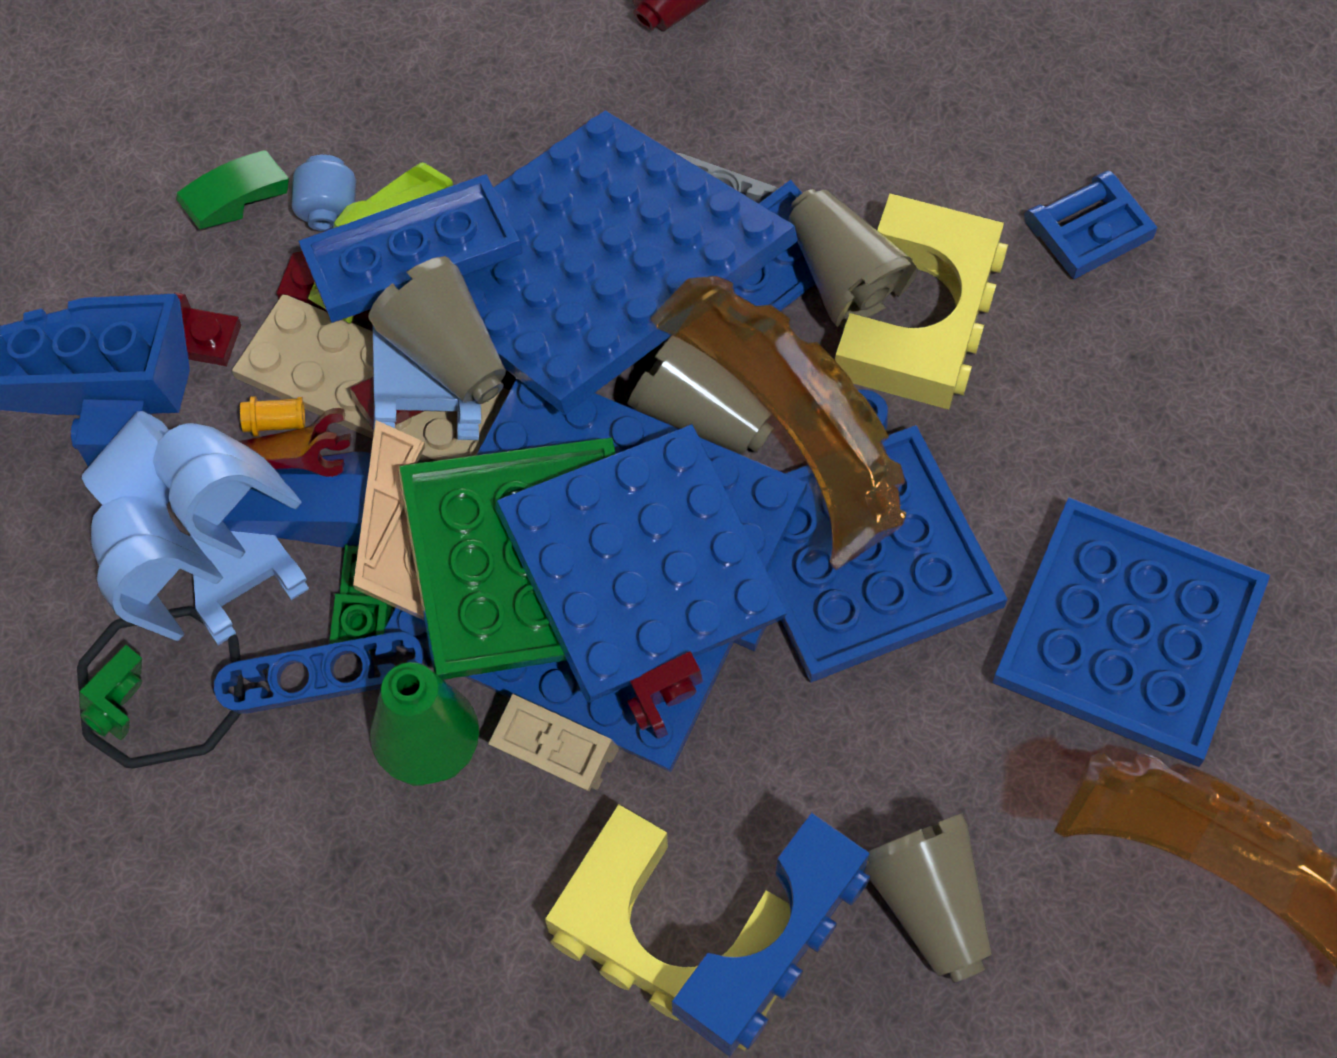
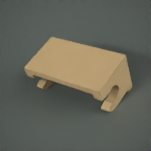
M512 694L489 742L490 746L587 791H590L591 788L595 790L599 788L603 781L600 777L606 763L612 762L619 750V747L612 739Z

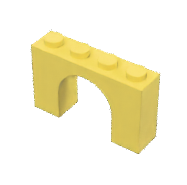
M889 194L877 231L912 258L918 270L927 272L942 281L953 295L956 308L944 320L921 328L896 326L849 313L836 352L833 378L949 410L954 393L964 396L972 366L963 364L966 352L976 354L984 325L976 323L979 311L989 313L997 284L988 282L991 271L1001 273L1008 249V244L1000 243L1004 223Z
M618 805L545 919L548 932L554 936L551 944L568 957L580 961L583 954L603 965L599 972L608 981L624 990H629L632 984L638 986L652 995L649 1003L667 1017L678 1021L679 1019L672 1015V1000L698 966L678 967L656 959L638 942L630 924L635 900L668 848L667 832L623 806ZM766 890L737 940L722 956H748L770 946L783 933L789 922V903ZM776 995L772 998L770 1003L762 1012V1015L766 1016L771 1005L777 997ZM739 1044L738 1047L745 1051L746 1048L743 1045Z

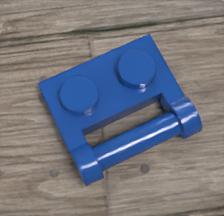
M1109 170L1094 176L1091 184L1046 207L1041 204L1024 213L1025 223L1036 237H1040L1073 280L1154 238L1158 228L1119 179ZM1100 200L1104 203L1108 202L1062 227L1057 223Z

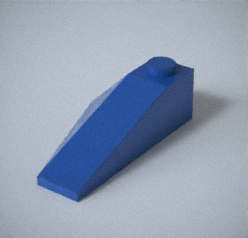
M359 451L322 456L327 461L344 459L345 466L343 472L333 477L322 476L300 468L275 469L283 481L301 500L302 503L297 509H293L252 487L222 521L230 531L275 535L281 539L345 548V545L359 546L371 453Z

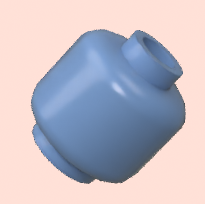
M311 156L305 163L298 166L293 174L292 209L298 218L308 222V226L314 230L328 231L333 229L335 220L347 205L354 203L356 200L355 175L350 168L344 165L341 159L335 156Z

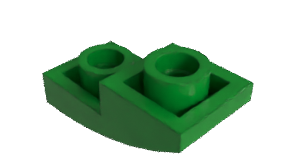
M263 150L237 158L203 174L177 192V201L199 229L243 219L245 203L287 194L289 178L268 152Z
M345 545L340 594L335 593L329 644L385 634V627L391 618L393 606L354 588L359 546Z

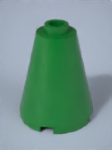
M408 662L394 667L383 679L372 720L370 741L375 758L390 776L412 786H424L425 784L446 781L455 777L470 763L478 745L479 724L473 706L462 693L422 664Z

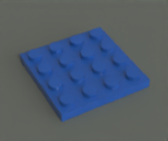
M693 424L509 495L496 502L495 509L587 703L631 685L630 681L691 651L693 657H697L783 620L787 615V611Z
M917 425L785 473L806 482L807 491L767 573L787 611V615L781 621L810 683L1005 608L1008 599Z
M1068 497L992 683L1200 767L1206 757L1270 575Z

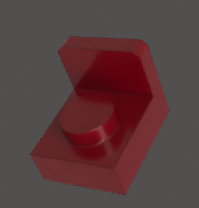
M175 292L174 294L180 299L188 359L227 367L241 328L239 317L193 309L188 302L186 294Z
M691 651L630 681L636 696L627 700L641 731L652 726L658 739L668 735L655 706L664 701L667 706H673L689 699L697 692L695 686L702 683L703 679L701 670Z

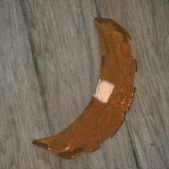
M718 276L687 279L651 317V321L656 328L689 343L727 369L770 410L788 432L810 466L824 496L832 527L830 563L835 570H838L899 529L904 524L907 512L900 509L898 490L905 483L901 464L888 457L882 444L889 438L884 426L867 399L855 388L851 378L817 342L808 343L797 337L790 328V318L772 305L755 306L736 295L732 282Z
M1105 752L1091 756L1053 832L1062 837L1094 834L1124 838L1156 847L1186 859L1230 882L1271 909L1308 939L1337 968V858L1325 853L1313 842L1311 831L1268 803L1256 799L1245 793L1242 789L1198 769L1190 767L1187 774L1183 775L1168 768L1161 761L1160 757L1141 753L1137 754L1133 762L1112 761Z

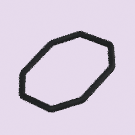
M193 606L168 609L173 618L190 615L204 624ZM122 618L113 621L79 660L77 665L79 703L80 691L89 682V664L119 629L137 625L127 622ZM234 634L228 638L231 663L241 661L239 639ZM241 674L237 676V685L233 687L234 695L240 701H244L245 689ZM230 711L203 745L135 758L128 757L94 734L93 730L82 718L81 727L82 735L88 743L123 767L134 769L206 755L215 748L241 714Z

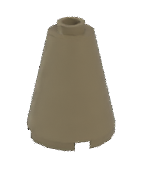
M810 189L803 192L793 201L791 205L792 212L789 215L788 221L795 225L799 247L830 320L837 327L840 324L843 329L845 328L849 313L870 318L884 310L886 307L882 300L892 291L900 297L915 280L918 268L913 263L912 258L828 190L816 192L815 189Z
M446 256L432 258L416 265L407 271L412 278L409 283L400 290L392 283L382 292L370 310L369 320L378 333L464 403L476 400L478 404L488 402L502 390L504 385L501 380L505 376L506 370L459 267L454 265L450 258Z
M686 324L674 333L655 356L657 361L649 373L645 371L629 398L628 405L638 412L679 429L693 424L700 438L740 455H743L748 448L757 453L774 430V427L767 423L772 413L696 328Z
M961 813L938 822L934 826L920 829L867 851L870 854L864 870L865 873L870 876V880L935 973L938 976L949 973L953 983L984 971L985 967L982 959L991 955V948L968 824L964 814Z

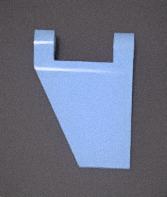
M373 325V431L376 420L395 428L396 410L457 411L458 440H479L481 404H478L476 400L464 403L378 333Z
M231 531L246 551L239 559L196 539L190 534V537L195 540L200 549L223 576L218 584H213L193 575L195 609L218 646L227 641L230 636L236 634L231 620L222 608L223 605L275 575L291 600L309 590L305 583L307 579L304 573L286 552L275 535Z

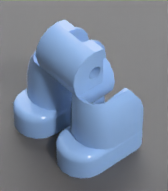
M137 411L82 474L85 486L102 504L93 516L91 524V544L99 566L97 582L102 595L115 614L123 620L175 641H179L184 636V632L158 597L159 591L179 569L213 584H218L223 576L212 561L207 558L195 540L179 531L170 518L167 510L168 502L170 501L172 511L192 536L239 559L246 551L222 520L252 487L293 509H297L302 503L266 459L246 445L213 427L200 424H182L168 430L163 422L143 411Z

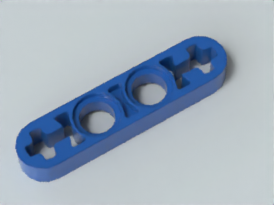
M393 632L228 664L216 676L214 693L216 699L227 709L238 714L254 713L381 689L384 677L396 666L392 663L377 665L381 676L373 678L375 665L368 652L370 649L376 648L375 655L379 659L395 656L397 652L396 646L403 644L407 651L415 653V658L408 660L407 663H419L426 667L428 655L425 647L413 635L406 632ZM354 653L361 658L363 663L362 672L356 680L342 683L335 677L334 665L342 655ZM294 663L305 665L309 672L307 685L296 693L286 692L281 685L283 670ZM269 668L268 683L273 692V697L267 698L268 691L263 687L247 690L244 701H240L237 696L229 694V687L237 685V676L242 674L244 679L254 683L266 681L263 669Z

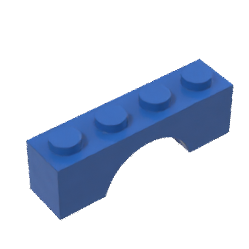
M811 813L777 860L775 875L782 884L790 905V919L783 933L770 946L752 955L725 957L707 953L672 1000V1015L729 1057H731L739 1044L749 1049L769 1020L762 1015V1012L772 998L776 995L781 1000H784L800 979L803 970L796 966L809 947L818 953L833 933L837 923L831 919V916L841 902L844 901L851 906L866 887L870 876L864 870L870 853Z

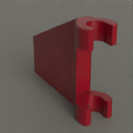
M332 408L327 410L314 424L306 428L238 442L264 457L274 469L300 468L322 476L333 477L343 472L345 466L344 459L327 461L321 456L320 451L324 448L334 451L344 450L351 445L352 437L351 434L337 436V433L329 431L328 426L331 423L344 421L346 415L344 409Z

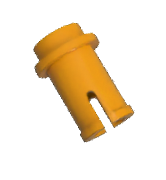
M251 396L250 402L240 403L242 431L252 432L253 436L257 437L260 436V431L305 428L303 397L258 401L256 396Z

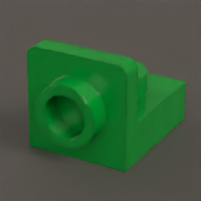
M127 645L80 691V709L83 711L80 716L83 721L99 735L105 737L110 732L119 740H122L129 733L130 719L113 704L116 702L120 706L124 705L137 692L143 682L139 678L142 669V657Z

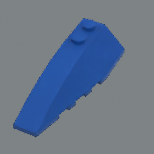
M176 294L80 298L68 301V309L46 314L41 308L25 312L21 321L0 325V410L54 415H80L83 399L144 400L151 414L179 413L190 366L180 299Z

